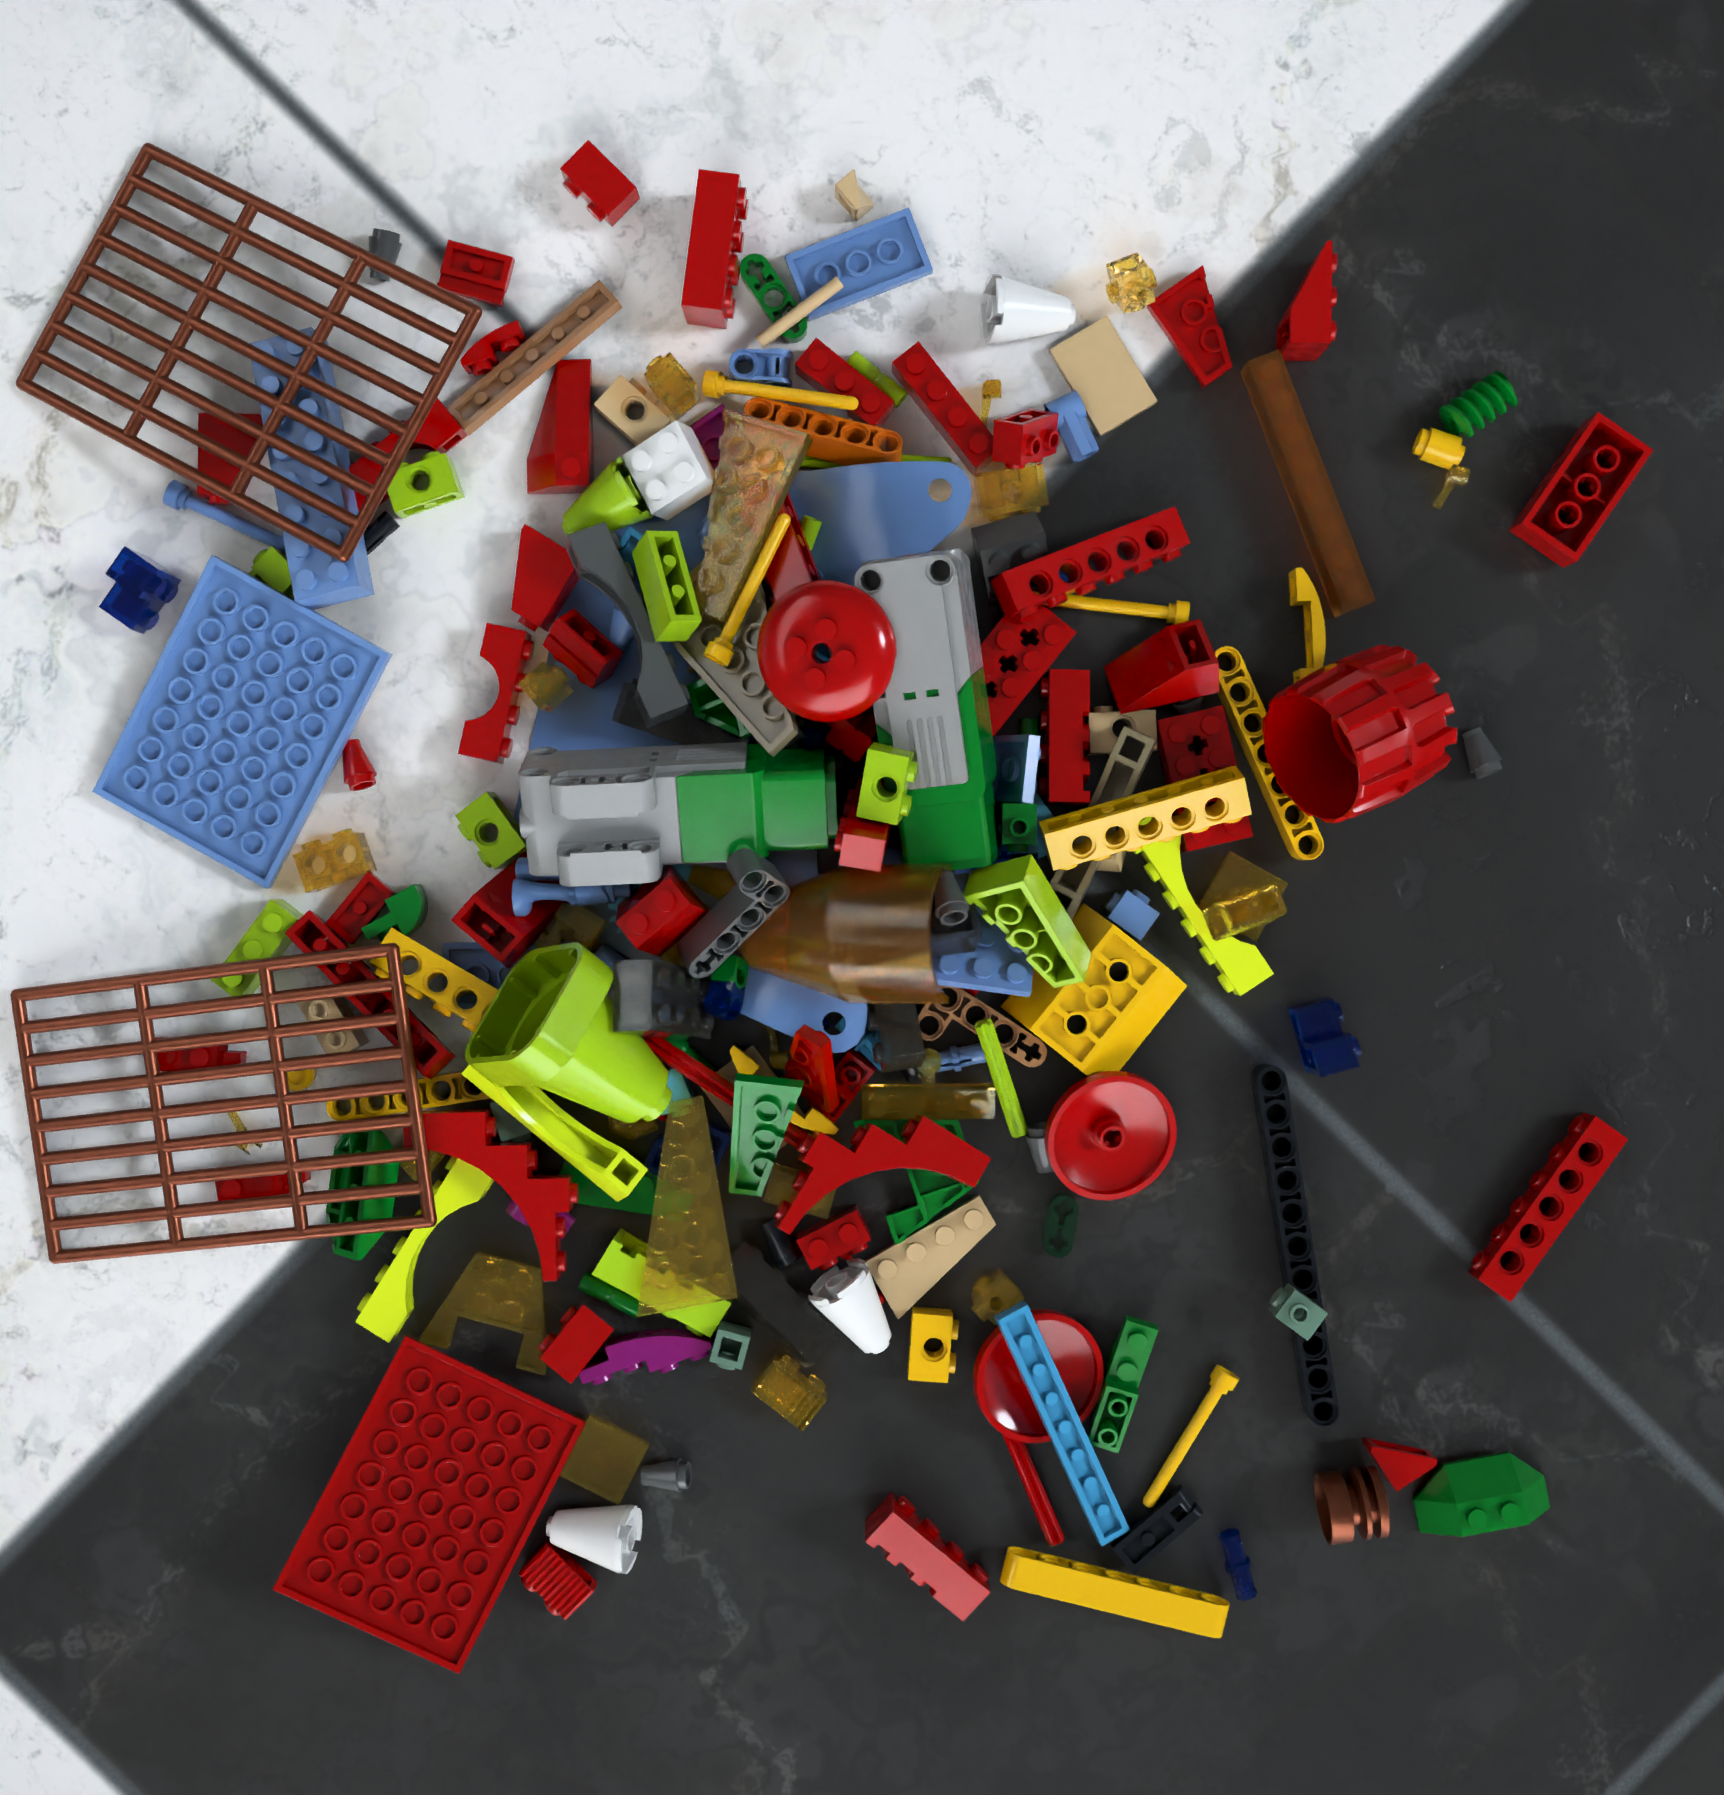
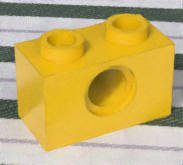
M912 1306L907 1368L908 1380L948 1383L949 1373H955L956 1353H951V1340L958 1339L959 1320L953 1319L952 1309ZM930 1338H938L943 1343L941 1348L934 1352L928 1351L924 1344Z

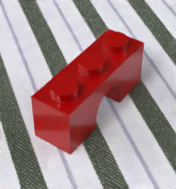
M818 338L814 339L795 363L796 374L818 392L856 397L859 402L858 407L855 410H846L847 416L853 421L881 427L894 411V400Z

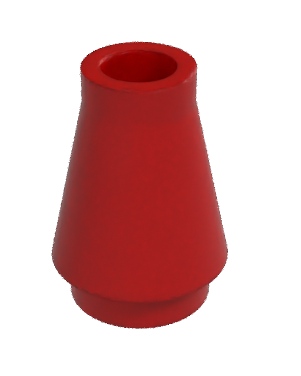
M348 740L342 751L344 783L349 785L351 791L370 788L376 784L375 776L377 773L364 752L360 740Z

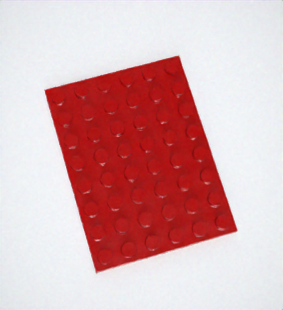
M405 1334L272 1590L460 1674L586 1421Z

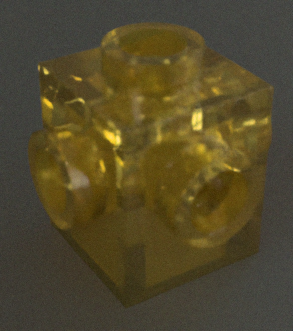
M1137 252L1106 264L1110 281L1106 285V292L1111 304L1116 303L1125 314L1127 312L1140 311L1145 305L1155 302L1153 288L1157 287L1154 272L1151 268H1148V265Z
M1000 1268L989 1277L986 1274L980 1277L972 1286L973 1292L970 1294L974 1303L971 1309L983 1322L989 1319L994 1325L997 1324L994 1318L995 1315L1024 1299L1022 1291ZM993 1297H999L996 1300H991Z

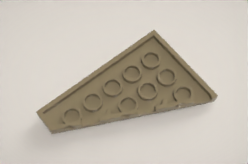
M740 523L689 573L702 622L687 641L670 643L763 748L774 757L799 732L794 713L784 707L773 696L763 680L757 656L758 636L762 622L769 611L762 582L731 643L734 646L732 649L734 655L728 667L719 665L703 655L709 641L713 642L715 637L720 636L756 563L750 533Z

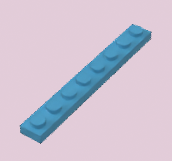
M1023 1300L995 1315L994 1318L1097 1542L1104 1546L1130 1531V1528L1030 1308Z

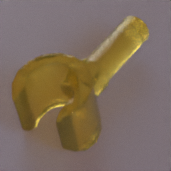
M999 379L985 381L981 389L982 408L979 419L985 426L987 425L991 399L1001 398V381Z
M1457 465L1447 470L1444 487L1433 507L1441 509L1454 484L1465 486L1470 474L1469 468Z
M765 1025L770 1044V1064L775 1069H784L786 1062L789 1060V1051H778L775 1029Z
M228 1112L237 1132L247 1131L238 1113ZM254 1143L259 1148L262 1147V1143ZM248 1144L236 1145L244 1153L250 1155V1152L247 1150Z

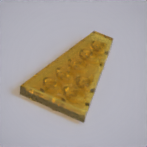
M724 408L723 420L725 421L723 436H720L718 449L721 451L719 466L714 470L707 515L710 524L708 536H704L702 549L705 550L703 568L698 573L695 596L700 615L726 624L813 439L807 433Z
M703 1095L669 1102L637 1317L738 1298Z

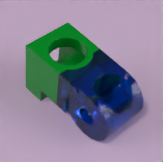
M730 955L712 973L711 988L704 999V1007L710 1015L730 1021L737 1018L743 1006L749 961L739 956Z

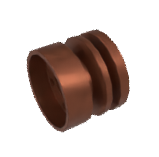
M1373 1465L1362 1467L1361 1473L1357 1467L1350 1468L1348 1484L1345 1483L1339 1470L1314 1474L1316 1508L1322 1532L1329 1545L1353 1542L1354 1526H1357L1363 1540L1372 1539L1373 1533L1377 1539L1389 1536L1388 1499L1379 1473Z

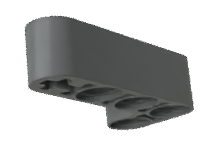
M741 848L729 856L726 866L736 885L678 942L677 952L689 974L694 978H704L713 973L789 897V887L774 864L751 849Z

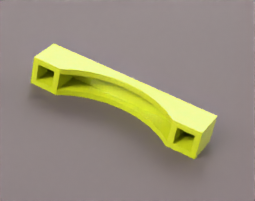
M1152 817L1143 818L1139 825L1149 823ZM1181 835L1176 836L1171 841L1153 842L1144 845L1137 851H1133L1136 855L1141 853L1147 862L1143 867L1154 883L1159 880L1165 889L1162 896L1172 910L1177 908L1184 919L1180 923L1186 933L1191 938L1196 936L1203 946L1199 949V952L1208 965L1214 963L1221 973L1217 976V979L1227 993L1233 991L1235 995L1242 996L1274 974L1255 945L1239 941L1221 931L1206 918L1195 904L1187 889L1182 872L1180 857Z
M470 1064L461 1073L615 1201L619 1202L629 1196L648 1171L644 1165L623 1148L609 1142L575 1120L553 1102L539 1087L535 1085L501 1087Z
M452 1156L448 1161L445 1169L449 1170V1173L442 1182L438 1179L433 1186L437 1215L436 1225L431 1228L413 1229L408 1238L405 1236L401 1237L392 1251L396 1255L390 1266L385 1264L374 1280L378 1283L377 1288L373 1294L367 1292L357 1307V1310L361 1313L355 1322L388 1343L398 1335L414 1309V1270L419 1253L427 1237L447 1215L463 1206L482 1199L494 1182L482 1170L457 1157ZM420 1208L415 1215H422V1209Z

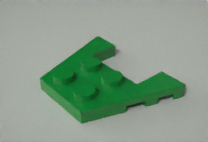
M928 1118L965 1141L958 1118ZM856 1119L853 1123L855 1129L859 1125L864 1127L866 1123H872L902 1141L901 1131L909 1119ZM906 1168L918 1203L885 1214L895 1245L900 1244L907 1236L921 1228L932 1217L950 1206L973 1187L966 1186L937 1172Z

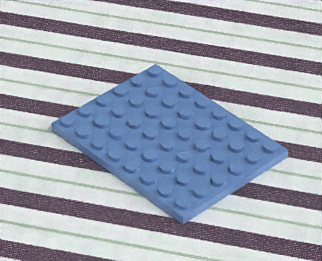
M211 555L92 792L264 888H272L393 654L320 613L295 602L293 598L223 559Z

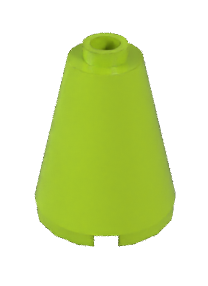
M619 456L600 473L564 512V522L561 525L566 535L603 522L606 523L609 531L612 532L645 521L655 515L651 514L634 479L625 466L623 458Z

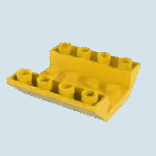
M1082 903L1072 922L1092 953L1085 981L1054 988L1033 968L1032 993L1030 996L1009 995L1000 1007L1085 1075L1091 1076L1106 1071H1120L1187 985L1167 966L1117 926ZM1115 962H1122L1127 967V975L1121 981H1114L1109 974L1110 966ZM1073 1015L1083 1016L1086 1022L1084 1030L1077 1034L1071 1033L1067 1028V1021Z

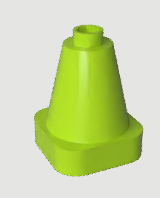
M578 942L537 948L521 958L505 978L471 1036L465 1050V1061L501 1087L535 1085L624 1123H633L641 1118L647 1122L655 1120L667 1108L672 1096L671 1089L666 1086L668 1082L666 1067L607 994L613 981L612 968Z

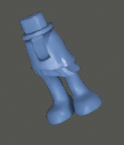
M520 857L515 866L517 879H514L512 883V905L515 916L524 917L531 912L533 902L539 900L570 902L571 906L578 904L579 907L606 903L609 901V897L611 902H616L618 897L632 896L633 884L567 887L561 884L538 883L537 881H559V875L529 874L527 857Z

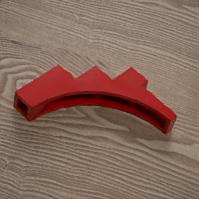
M491 1109L422 1111L427 1150L457 1157L479 1168L503 1187L519 1206L532 1229L540 1254L543 1281H557L561 1276V1272L566 1271L567 1267L566 1251H561V1238L566 1236L565 1217H560V1213L570 1212L573 1209V1203H578L579 1186L578 1183H573V1174L532 1175V1170H537L538 1154L537 1150H532V1142L491 1143V1137H496L497 1132L496 1118L491 1117ZM410 1127L403 1128L404 1148L413 1147Z
M917 1115L915 1119L910 1118L901 1131L902 1141L872 1123H866L864 1127L859 1125L850 1138L849 1143L852 1144L850 1150L821 1131L815 1130L812 1135L809 1133L805 1135L797 1149L801 1153L797 1160L807 1165L808 1168L806 1171L800 1170L793 1180L791 1188L795 1190L789 1200L783 1199L776 1208L773 1215L776 1221L773 1226L790 1235L805 1213L826 1194L852 1179L876 1171L896 1168L925 1169L944 1174L966 1186L975 1188L992 1158L922 1115Z

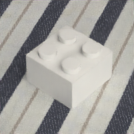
M677 420L622 456L651 514L667 521L722 486L693 429Z

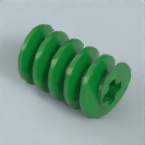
M1496 370L1493 374L1485 376L1483 381H1478L1472 385V389H1466L1461 393L1460 397L1453 398L1450 404H1445L1439 408V415L1448 433L1456 436L1462 433L1465 437L1470 438L1474 435L1472 426L1479 431L1485 428L1483 418L1487 422L1492 423L1496 420L1494 411L1499 415H1504L1507 412L1505 404L1514 408L1518 405V400L1514 388L1502 372Z

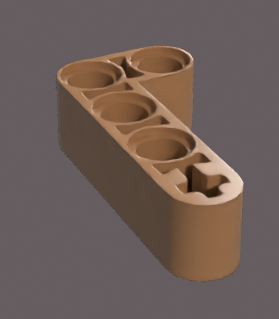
M936 985L915 1016L914 1029L917 1035L926 1041H933L943 1034L952 1019L977 1034L975 1024L967 1021L966 1012L972 1006H979L984 1011L983 1019L990 1018L995 1028L1001 1024H1007L1011 1027V1037L1007 1041L1000 1042L1003 1052L1028 1067L1041 1065L1047 1056V1048L1038 1037L962 988ZM951 988L955 991L956 999L952 1005L944 1006L938 1002V994L942 989ZM926 1016H933L938 1020L937 1030L931 1034H926L919 1028L920 1021ZM1020 1033L1024 1034L1020 1040L1026 1045L1032 1046L1034 1043H1037L1035 1049L1039 1053L1036 1057L1030 1055L1028 1059H1025V1051L1015 1045ZM1015 1045L1014 1051H1011L1010 1048Z

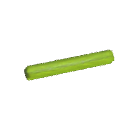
M990 1018L979 1020L975 1023V1029L1009 1131L1013 1138L1025 1136L1028 1133L1027 1125L994 1024Z

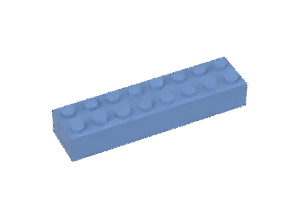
M312 327L299 330L310 337L315 332ZM280 336L249 343L296 367L305 350ZM318 356L308 374L336 388L332 363ZM251 360L255 384L279 397L289 379ZM301 386L292 404L344 431L340 405ZM259 402L264 426L272 409ZM285 416L276 432L277 435L349 472L351 464L348 448ZM271 446L268 447L272 471L355 515L359 513L354 490ZM274 487L278 512L341 546L350 527ZM282 530L295 602L315 610L375 595L364 535L360 539L350 560L341 562Z

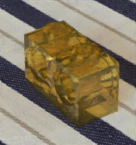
M351 828L342 830L332 835L334 839L332 841L322 844L321 840H315L302 845V851L293 854L306 893H315L363 876L367 872L377 871L364 833H353ZM351 844L356 849V858L351 863H348L344 859L343 852ZM317 856L322 857L325 862V868L320 874L315 873L312 868L313 860Z

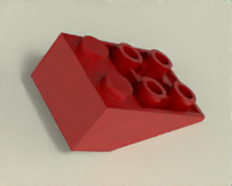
M1327 240L1312 261L1276 328V361H1316L1327 350L1331 341H1335L1337 324L1335 320H1332V308L1336 305L1337 288L1332 286V274L1336 272L1338 257L1336 252H1332L1333 240Z
M1200 619L1167 626L1104 666V671L1120 715L1219 693V662Z
M526 852L522 853L474 893L451 919L454 924L508 969L515 964L568 903L559 900L534 901L531 912L527 916H515L512 905V883L514 879H517L515 874L516 862L520 857H527ZM537 881L538 883L560 884L559 881Z

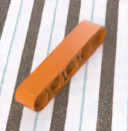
M763 397L751 398L744 405V432L749 440L845 466L901 462L903 440L895 431Z

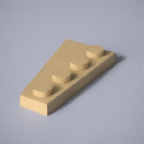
M979 1194L914 1231L900 1244L895 1245L893 1243L865 1260L870 1273L898 1320L996 1225Z

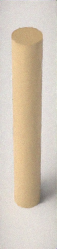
M835 276L755 338L762 348L766 347L844 288L843 284Z

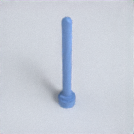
M172 480L167 486L163 496V503L176 510L190 508L286 553L282 536L193 496V492L189 490V487L177 480Z

